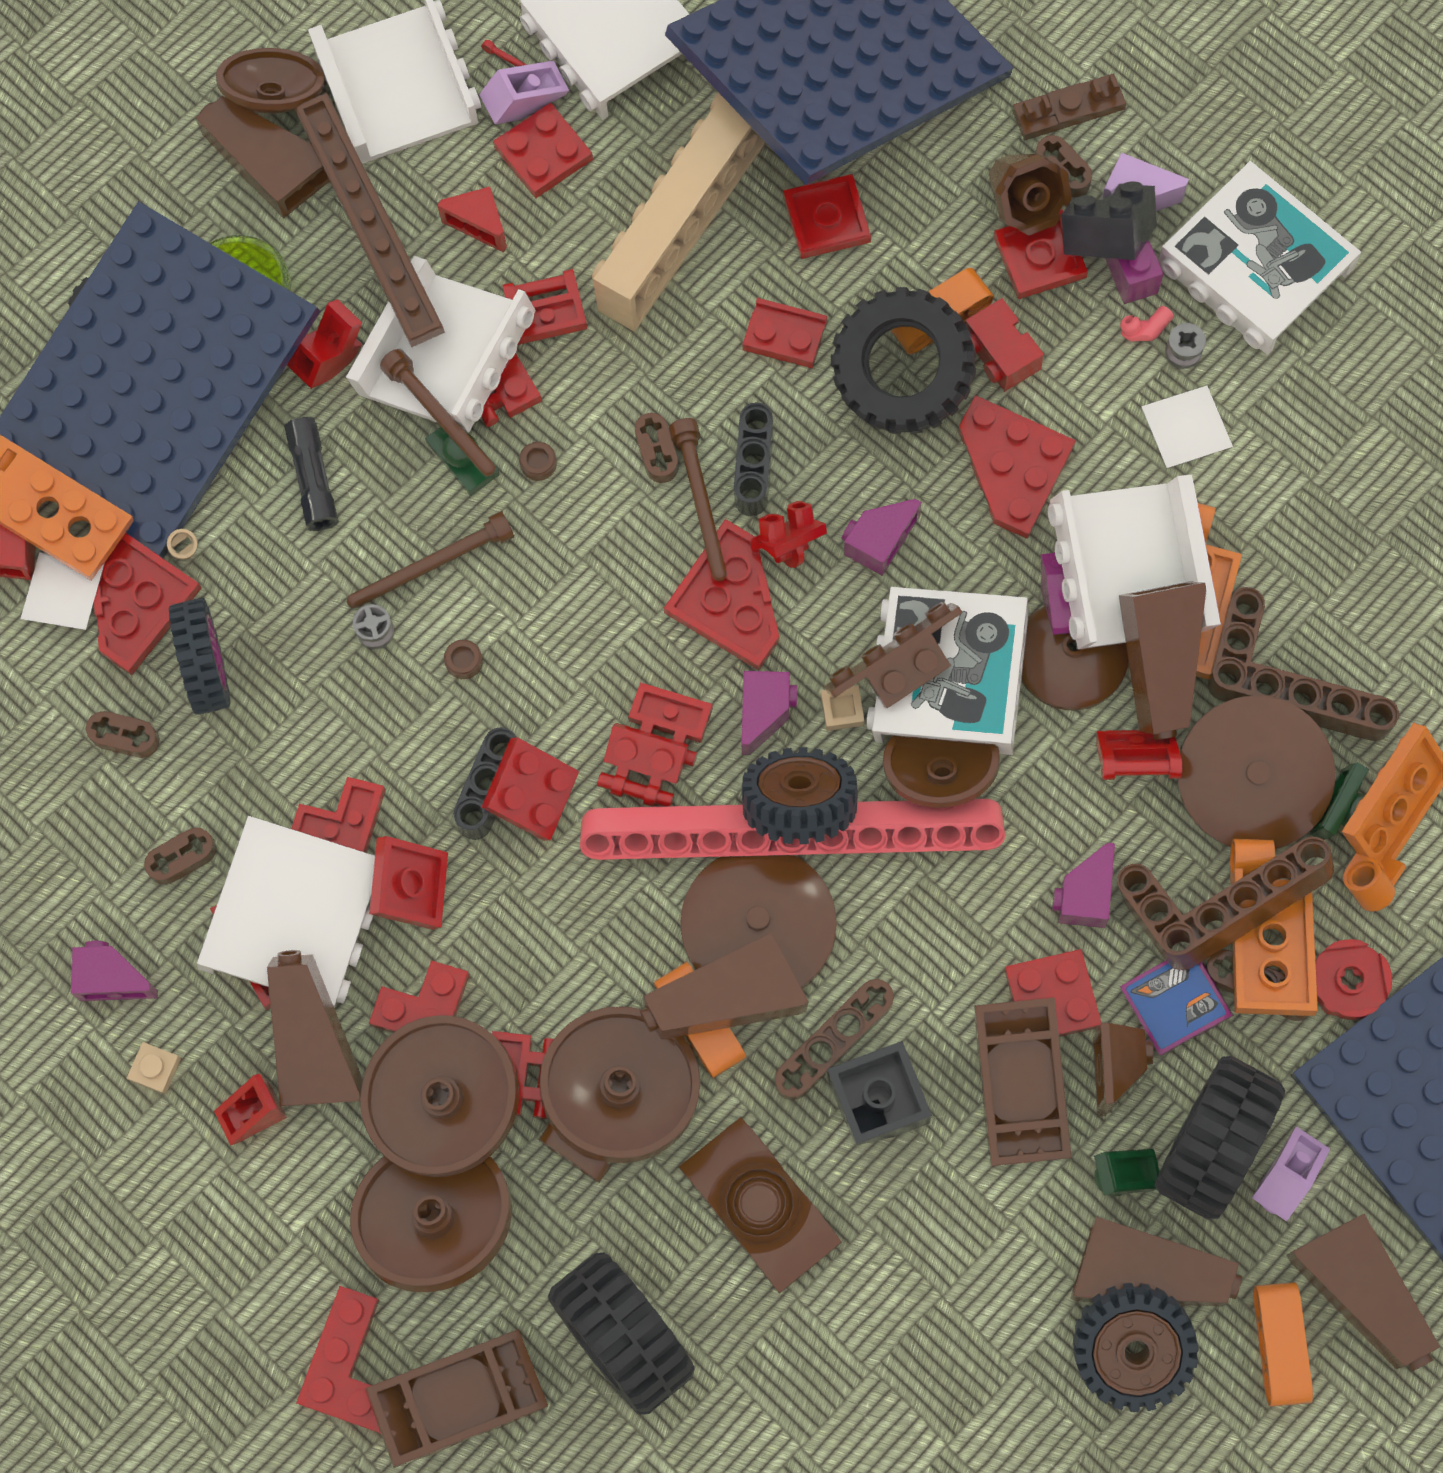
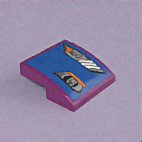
M1164 961L1120 986L1159 1055H1165L1195 1036L1202 1035L1234 1016L1202 962L1188 970H1177Z

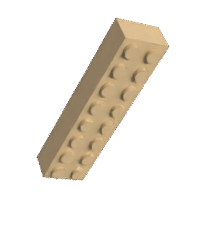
M719 92L714 97L710 107L711 111L705 120L700 119L695 124L691 133V140L686 147L681 146L676 151L670 170L666 175H660L654 183L649 200L646 204L641 203L636 208L630 227L626 232L621 231L617 235L612 246L613 251L606 261L602 259L593 271L592 279L598 311L634 332L766 143Z

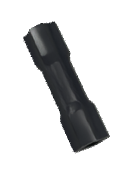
M312 417L290 420L284 425L295 465L305 524L309 531L333 528L339 521L328 484L317 423H315V418Z

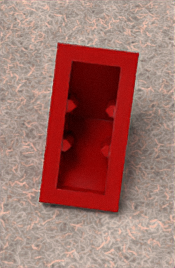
M490 186L440 200L437 207L442 223L504 253L507 244Z
M261 1074L253 1075L214 1110L230 1146L287 1118L271 1083Z

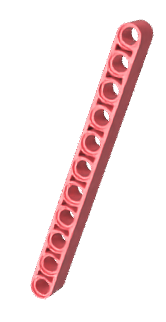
M974 799L965 804L946 808L925 807L910 801L857 802L855 819L852 823L849 822V827L845 831L838 830V835L833 838L825 834V841L817 843L814 838H809V844H800L799 839H794L792 844L784 843L783 837L773 841L769 839L768 833L761 836L756 832V828L752 829L748 825V821L745 820L743 805L597 808L589 810L582 817L580 849L585 856L597 860L991 850L999 847L1004 842L1005 829L1002 808L998 802L992 799Z

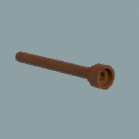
M395 349L387 353L380 363V369L391 381L403 383L483 475H493L496 470L494 463L413 373V361L402 349Z
M692 418L679 419L669 426L673 444L677 446V449L682 451L712 577L716 581H723L727 576V571L696 450L699 443L698 440L701 437L698 423Z
M499 511L488 517L489 521L483 524L484 528L350 594L347 597V605L351 608H358L490 541L493 544L500 541L502 544L515 537L503 512Z

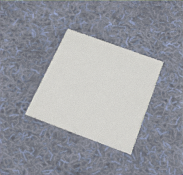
M1208 386L1142 406L1166 468L1233 447Z
M39 552L21 619L86 630L104 564L91 581L49 554Z

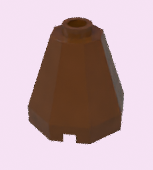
M1017 154L1002 157L995 161L989 171L990 184L1000 219L1027 235L1055 226L1061 218V215L1058 214L1063 205L1067 207L1072 199L1067 170L1039 154Z

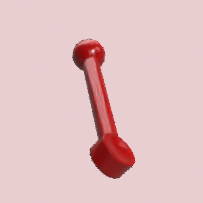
M488 39L481 45L486 53L495 54L516 67L527 65L497 48Z

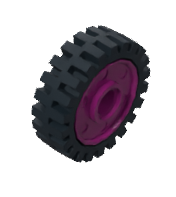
M205 598L170 605L169 620L173 644L176 649L177 662H179L180 674L183 677V685L185 691H187V698L191 704L192 711H194L195 715L229 708L231 704L224 661L214 622Z

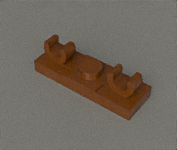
M1113 73L1013 104L1012 112L1025 141L1125 110L1126 101Z

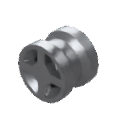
M1182 323L1173 328L1165 349L1166 358L1170 364L1177 368L1187 369L1195 366L1200 361L1206 343L1205 334L1202 329L1191 323ZM1180 340H1182V341H1190V342H1189L1188 344H1186V343H1181Z
M375 604L365 605L355 613L353 628L361 644L366 648L381 649L391 642L394 636V626L389 614L383 607Z

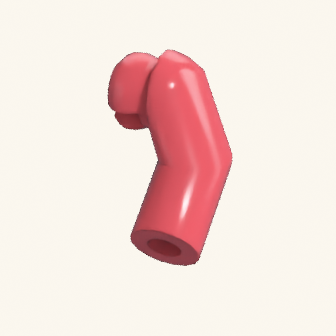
M1160 306L1148 320H1139L1138 317L1133 318L1132 315L1126 316L1120 323L1121 334L1131 342L1153 341L1173 320L1174 314L1167 307Z

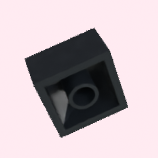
M1130 181L1118 184L1102 200L1088 195L1072 198L1061 214L1064 254L1135 260L1157 226L1155 186L1142 185L1140 182Z
M903 1041L827 1069V1079L856 1145L892 1138L930 1124L932 1114Z

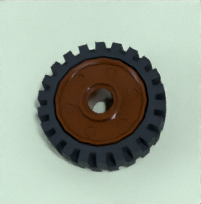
M799 747L798 753H793L792 748L783 749V755L773 751L768 753V759L761 756L756 759V765L751 763L747 768V772H744L742 782L744 818L748 821V825L752 829L756 828V832L761 836L768 833L770 840L777 841L780 837H783L784 843L792 844L794 839H799L800 844H809V838H814L817 843L825 841V834L833 838L838 835V830L845 831L849 827V822L852 823L855 819L858 799L857 778L851 766L848 767L847 761L843 758L837 760L836 754L829 752L823 756V750L816 748L812 753H808L807 747Z
M1124 1283L1122 1289L1116 1290V1287L1112 1286L1106 1289L1107 1294L1101 1296L1100 1293L1092 1298L1093 1304L1091 1306L1086 1304L1081 1311L1082 1317L1077 1319L1075 1334H1073L1076 1365L1087 1388L1092 1394L1095 1392L1098 1399L1105 1404L1109 1401L1112 1403L1113 1408L1119 1410L1126 1406L1130 1412H1139L1140 1407L1145 1406L1147 1411L1155 1410V1404L1162 1402L1164 1406L1171 1403V1396L1176 1394L1179 1397L1185 1391L1184 1384L1186 1382L1190 1384L1194 1377L1193 1368H1197L1198 1364L1197 1352L1199 1350L1197 1337L1192 1322L1184 1308L1180 1306L1179 1302L1172 1295L1170 1297L1167 1296L1164 1290L1158 1287L1153 1290L1149 1284L1140 1283L1139 1287H1134L1132 1283ZM1133 1341L1145 1343L1143 1350L1138 1353H1129L1125 1351V1348Z

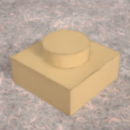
M859 685L852 686L835 698L829 695L826 690H821L826 731L864 726L865 721Z
M142 1042L126 1079L166 1095L182 1058Z

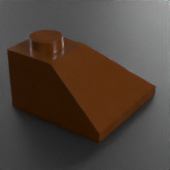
M1100 1023L1093 1036L1097 1117L1106 1116L1144 1075L1147 1065L1153 1064L1152 1041L1145 1040V1029L1113 1023Z

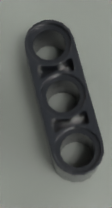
M759 402L746 405L739 417L734 497L736 508L746 516L761 514L767 507L769 495L773 415L768 406ZM753 421H761L765 426L761 429H752L748 424ZM750 455H758L763 458L757 464L745 461ZM754 489L760 495L749 499L742 496V493L746 490Z
M494 728L487 733L455 805L454 820L461 834L468 839L478 840L485 837L496 819V815L481 808L488 790H481L478 788V785L482 779L494 777L503 756L495 755L493 753L494 748L500 743H509L511 738L516 737L508 728ZM476 811L483 814L482 819L476 825H466L463 823L465 816L470 812Z

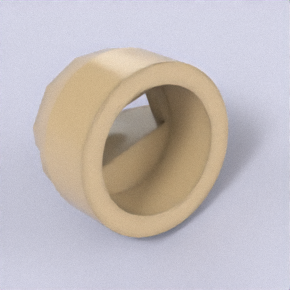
M177 529L167 539L168 551L176 559H189L197 551V539L187 529ZM189 538L192 543L179 553H176L174 548Z

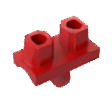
M795 501L787 505L789 521L785 523L784 516L776 513L767 514L759 518L760 535L750 539L752 549L755 551L764 549L774 558L776 563L784 562L790 568H796L803 564L804 551L809 548L808 542L827 534L826 523L815 520L812 505L803 501Z

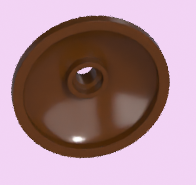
M256 48L236 53L225 59L219 65L216 72L217 87L227 99L242 108L267 114L295 110L294 108L300 104L318 97L323 91L325 83L323 69L315 60L302 53L281 48Z
M1046 607L1040 608L1028 618L1021 678L1025 688L1044 704L1057 709L1071 711L1097 706L1111 697L1121 685L1128 668L1129 661L1126 643L1071 651L1067 644L1076 642V640L1071 637L1070 633L1053 635Z
M893 735L884 750L883 766L889 785L901 797L925 807L946 808L965 804L983 794L997 777L1000 766V754L996 744Z

